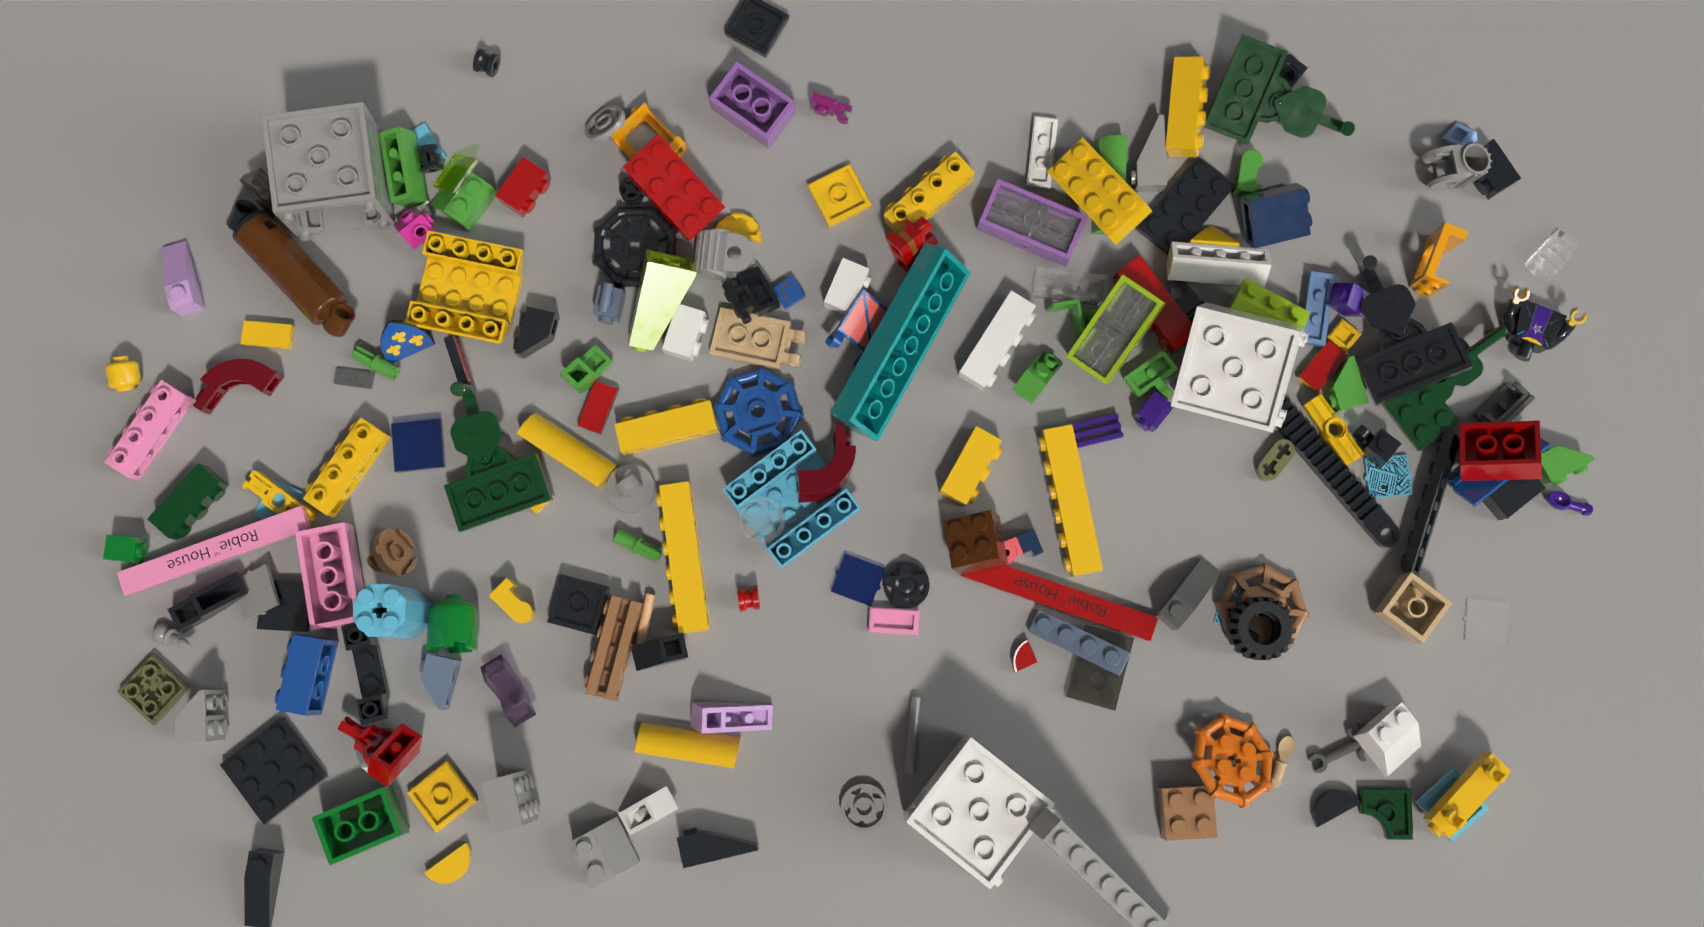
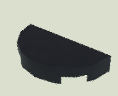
M1332 789L1324 792L1316 799L1312 819L1315 827L1327 823L1361 804V802L1355 795L1345 790Z

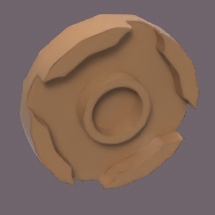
M386 528L375 535L372 542V551L367 557V564L377 572L384 571L387 575L393 577L404 576L410 573L416 566L417 557L414 558L412 550L416 548L415 544L403 530L399 528L396 530Z

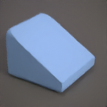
M1456 122L1441 138V141L1447 146L1466 145L1474 142L1477 144V131Z

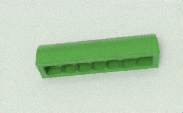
M1109 135L1098 138L1095 141V151L1126 182L1127 135ZM1092 221V234L1106 235Z

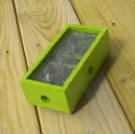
M1122 275L1066 358L1104 384L1110 385L1166 303L1125 275Z

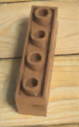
M611 596V600L606 601L603 614L606 615L604 625L600 624L597 632V639H600L598 648L593 649L590 663H593L591 673L586 674L583 687L587 688L585 694L618 701L631 654V646H633L640 621L643 603L616 596Z

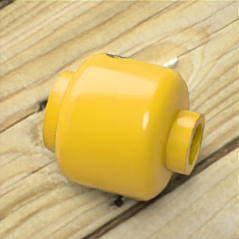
M128 356L113 357V362L105 365L107 385L110 388H115V392L135 390L136 385H139L142 381L138 362L129 360Z

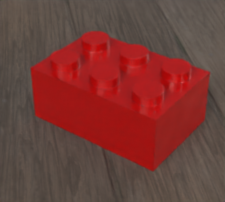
M1540 420L1459 423L1461 481L1542 479Z

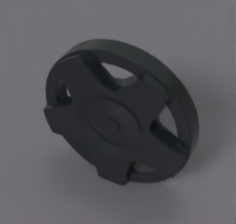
M901 562L894 565L888 570L883 581V589L887 599L900 608L918 606L925 600L930 588L927 573L922 567L912 562ZM911 567L916 568L921 573L913 574ZM899 568L898 575H890L895 569ZM926 584L925 592L922 596L919 588ZM887 586L894 589L892 597L888 592ZM907 598L914 602L912 604H902Z

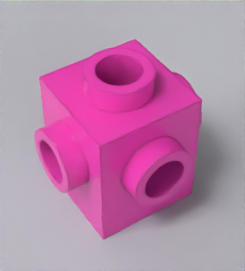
M416 207L403 212L400 219L393 224L398 233L414 250L419 245L425 243L427 231L437 232L431 225L435 221L425 210L421 213Z

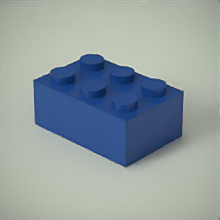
M293 634V637L287 644V653H289L287 662L281 669V678L283 679L281 688L277 690L275 695V703L277 704L275 710L304 716L322 715L339 641L311 635Z

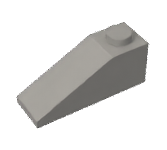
M1159 115L1133 170H1130L1129 182L1130 185L1134 186L1135 192H1163L1167 186L1164 115Z

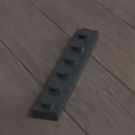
M1444 431L1443 437L1438 440L1436 448L1438 454L1436 460L1430 465L1429 474L1431 476L1429 483L1423 488V502L1415 514L1416 525L1414 531L1412 530L1408 536L1409 547L1407 554H1404L1401 559V571L1403 573L1412 572L1419 577L1460 444V439L1453 432Z

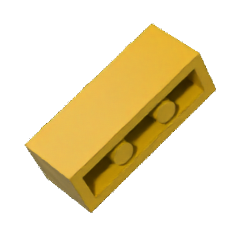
M976 426L939 493L964 507L968 502L973 504L979 493L976 490L979 481H986L991 472V469L987 468L991 460L997 461L1003 448L999 447L1002 440Z

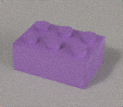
M737 61L708 99L713 111L768 149L797 112L796 101Z

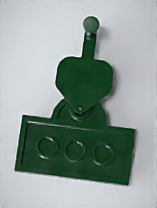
M1241 34L1206 117L1205 126H1203L1246 144H1249L1258 122L1270 123L1279 119L1285 132L1300 138L1311 136L1318 124L1342 133L1345 136L1352 135L1356 129L1354 123L1350 121L1343 122L1323 114L1327 100L1321 91L1308 86L1291 90L1288 82L1279 76L1288 51Z
M1506 326L1487 330L1485 336L1471 347L1463 338L1459 337L1473 365L1472 369L1381 404L1417 452L1442 436L1444 431H1449L1460 423L1459 419L1445 402L1451 397L1455 386H1467L1482 374L1483 363L1478 355L1507 335L1508 328Z
M462 382L452 383L450 387L451 393L454 396L462 395L469 415L454 422L450 429L455 449L468 456L465 467L466 478L444 485L458 531L464 532L552 501L553 497L538 453L514 460L510 452L503 447L497 446L502 437V431L496 415L489 411H480L473 387L470 384Z

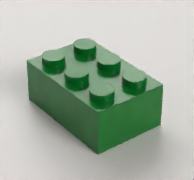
M392 785L382 787L312 817L329 866L410 832Z

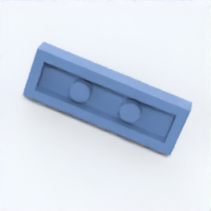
M1315 271L1308 273L1303 309L1311 313L1303 332L1309 333L1306 345L1324 347L1326 344L1331 308L1327 304L1334 285L1335 275Z

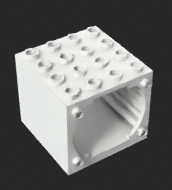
M1210 303L1197 306L1171 406L1273 433L1275 427L1281 428L1283 420L1285 421L1287 410H1282L1281 408L1298 347L1304 348L1309 333L1303 332L1304 326Z
M964 734L903 815L905 821L991 889L993 885L997 888L1004 880L1001 875L1034 833L1028 826L1045 807L1054 814L1055 810L1052 808L1055 803L973 738Z

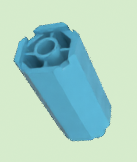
M369 584L353 600V622L368 637L418 639L422 635L421 633L428 627V614L433 604L418 589L393 584Z

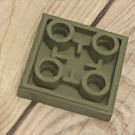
M152 654L117 692L152 725H157L191 687L156 654Z

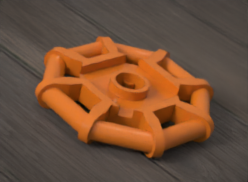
M1219 713L1217 718L1202 728H1197L1194 732L1196 740L1191 767L1197 771L1212 799L1219 798L1237 804L1240 808H1246L1250 802L1264 792L1271 790L1272 758L1275 755L1266 745L1254 722L1248 723L1230 717L1227 713ZM1230 727L1242 731L1240 736L1231 734ZM1218 729L1220 737L1214 740L1211 737V733ZM1249 738H1251L1255 746L1252 743L1248 742ZM1205 746L1208 747L1206 759H1204ZM1229 756H1233L1235 758L1236 764H1234V766H1232V762L1228 760ZM1262 760L1261 774L1258 776L1256 774L1257 762ZM1206 767H1208L1209 770L1214 771L1216 776L1213 777L1216 781L1213 780L1212 776L1210 775ZM1251 782L1255 787L1245 792L1243 785ZM1223 786L1232 787L1234 792L1224 790Z

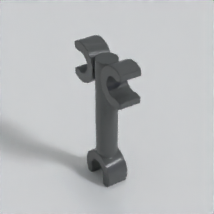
M1357 723L1359 730L1365 726L1363 723ZM1351 728L1345 729V733L1353 741L1323 755L1313 753L1308 756L1309 761L1317 758L1320 760V766L1313 769L1315 773L1324 772L1327 769L1328 763L1356 750L1358 759L1362 762L1367 761L1364 756V749L1353 737L1354 733Z

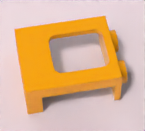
M646 103L635 107L630 112V117L626 119L624 126L611 135L613 143L631 159L637 152L626 142V137L642 122H646L659 133L679 157L687 151L685 142L679 136L676 137L649 110Z
M1445 222L1429 234L1409 288L1415 289V292L1419 295L1432 296L1449 285L1450 281L1435 276L1443 252L1448 253L1465 241L1469 231Z

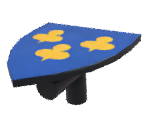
M401 320L388 321L380 338L381 351L390 363L435 345L423 329Z

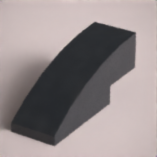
M234 572L189 595L190 598L167 610L178 631L184 633L230 607L246 596L248 592L237 572Z

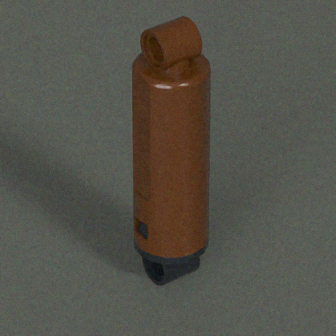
M247 200L236 201L226 220L227 226L233 231V240L312 324H323L324 330L332 336H344L356 316L354 310L349 305H346V294L268 211L258 210L256 205Z

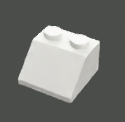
M1402 702L1386 706L1353 736L1385 777H1388L1421 747L1418 721Z

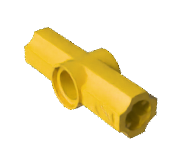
M1319 394L1302 406L1318 428L1319 436H1322L1323 441L1328 442L1345 466H1348L1364 455L1348 432L1346 422L1338 418L1322 394ZM1330 424L1337 428L1336 436L1329 432Z

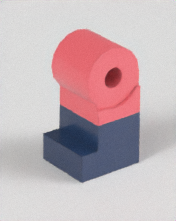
M1034 529L1004 542L1008 564L1012 563L1016 557L1031 551L1033 557L1044 552Z

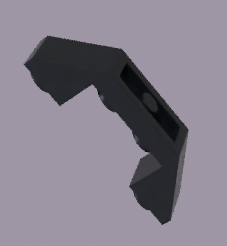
M355 623L341 626L345 649L353 653L362 699L356 700L361 725L388 719L389 689L380 646L376 637H368L357 628Z

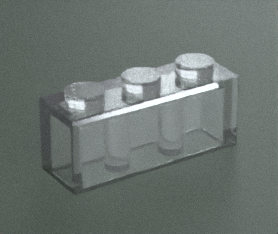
M1036 267L1033 274L1031 297L1057 301L1079 299L1080 304L1101 306L1108 296L1110 276Z

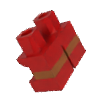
M923 216L914 223L906 219V228L900 233L895 234L891 231L885 236L896 263L907 273L924 243L938 244L937 238L930 232L933 229L931 223Z

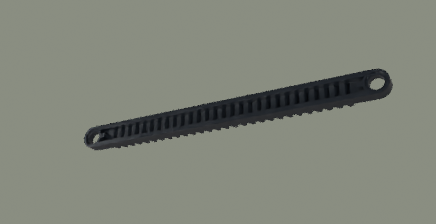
M1174 280L1165 289L1170 295L1171 288L1180 287L1183 290V298H1172L1193 324L1197 306L1206 302H1203L1186 282ZM1284 397L1281 409L1287 410L1285 421L1283 420L1281 428L1277 426L1275 428L1285 439L1293 443L1295 451L1376 545L1381 548H1390L1397 545L1401 539V531L1384 512L1382 506L1376 502V499L1369 494V491L1363 487V484L1356 479V476L1350 472L1349 468L1343 464V461L1336 456V453L1330 449V446L1323 441L1322 436H1319L1317 431L1310 426L1309 421H1306L1304 416L1297 411L1296 406L1291 404L1290 399ZM1383 529H1389L1392 532L1393 539L1391 542L1387 543L1382 540L1381 532Z

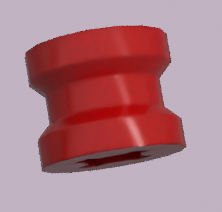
M754 585L749 589L737 587L740 612L746 611L748 608L760 610L758 585Z

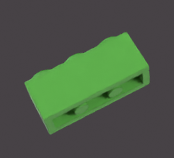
M398 126L378 133L391 203L408 208L427 202L423 173L420 172L422 168L419 163L420 155L416 150L418 145L415 132Z

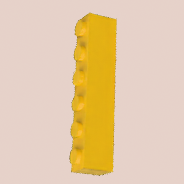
M1073 425L1045 429L1041 432V437H1038L1040 451L1045 452L1046 461H1043L1045 475L1050 476L1051 485H1048L1050 499L1055 500L1056 509H1053L1055 523L1060 524L1061 533H1058L1060 547L1065 548L1066 557L1063 558L1065 572H1070V577L1100 572L1103 570Z
M687 481L659 485L660 492H656L658 507H662L663 516L659 517L661 531H665L666 541H662L664 556L668 555L670 564L666 566L667 580H672L673 590H669L670 604L675 605L676 614L672 615L674 630L678 629V632L683 634L711 630L691 483Z

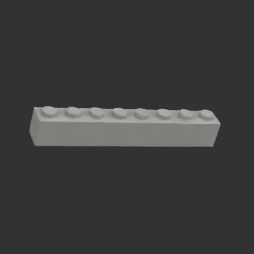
M1045 807L1028 826L1032 832L1132 927H1170L1049 809Z

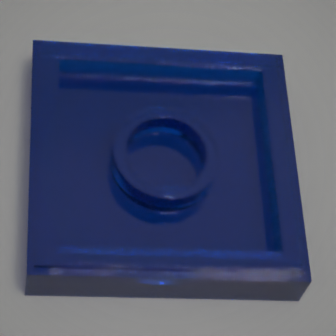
M442 419L391 424L394 471L396 473L446 468Z

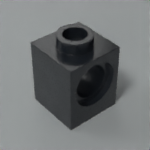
M1288 54L1279 72V76L1281 77V74L1287 75L1290 79L1287 82L1292 89L1308 67L1291 54Z

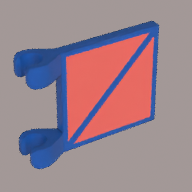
M861 289L836 329L827 337L825 343L831 348H839L845 336L864 352L884 317L887 308L864 289ZM862 354L859 357H857V359L854 361V367H856Z

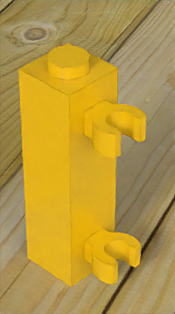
M1482 752L1423 817L1428 823L1427 829L1438 838L1440 836L1451 838L1467 823L1469 817L1497 786L1507 779L1511 770L1493 753Z

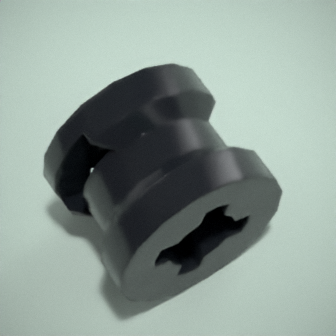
M480 48L474 57L473 70L475 72H485L487 76L494 77L500 66V55L485 53V50Z
M628 177L620 182L619 192L625 203L637 205L643 201L645 195Z

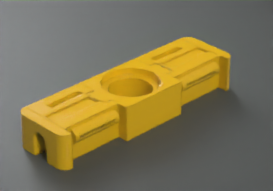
M252 471L249 475L251 479L249 481L246 480L242 485L243 489H250L262 498L261 502L276 514L299 506H305L310 525L317 516L316 511L301 502L261 471ZM279 493L285 497V503L282 507H277L274 503V498Z

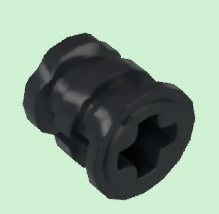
M427 144L416 148L417 153L420 154L419 163L423 165L420 169L421 173H433L444 169V165L439 162L441 156L437 153L439 149L437 144Z

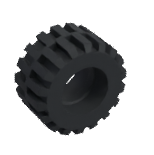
M1253 597L1236 604L1237 607L1230 611L1231 617L1226 620V624H1229V629L1225 630L1226 635H1230L1231 639L1228 640L1230 645H1234V650L1237 653L1243 654L1242 656L1247 659L1271 660L1272 658L1280 657L1281 653H1286L1289 650L1288 644H1293L1294 638H1291V636L1296 633V628H1292V623L1295 620L1294 617L1289 616L1291 612L1289 608H1284L1282 606L1284 603L1279 600L1275 601L1272 597ZM1258 613L1265 615L1272 624L1271 637L1263 644L1255 642L1248 630L1251 618Z

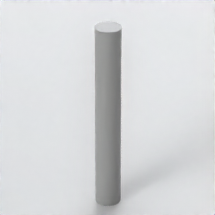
M911 697L904 773L914 774L921 702L919 697Z

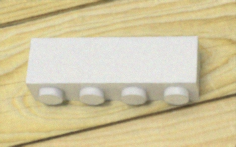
M1171 242L1166 261L1168 280L1240 285L1247 278L1265 288L1272 264L1269 249Z
M1011 290L963 365L958 376L981 391L986 386L991 388L998 377L995 371L999 365L1004 367L1011 356L1007 352L1012 345L1017 347L1024 336L1020 333L1025 325L1029 327L1035 319L1036 314L1033 311L1036 305Z

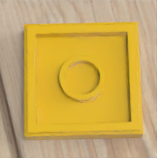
M850 164L807 184L829 228L872 207Z
M449 760L406 792L436 833L478 801Z

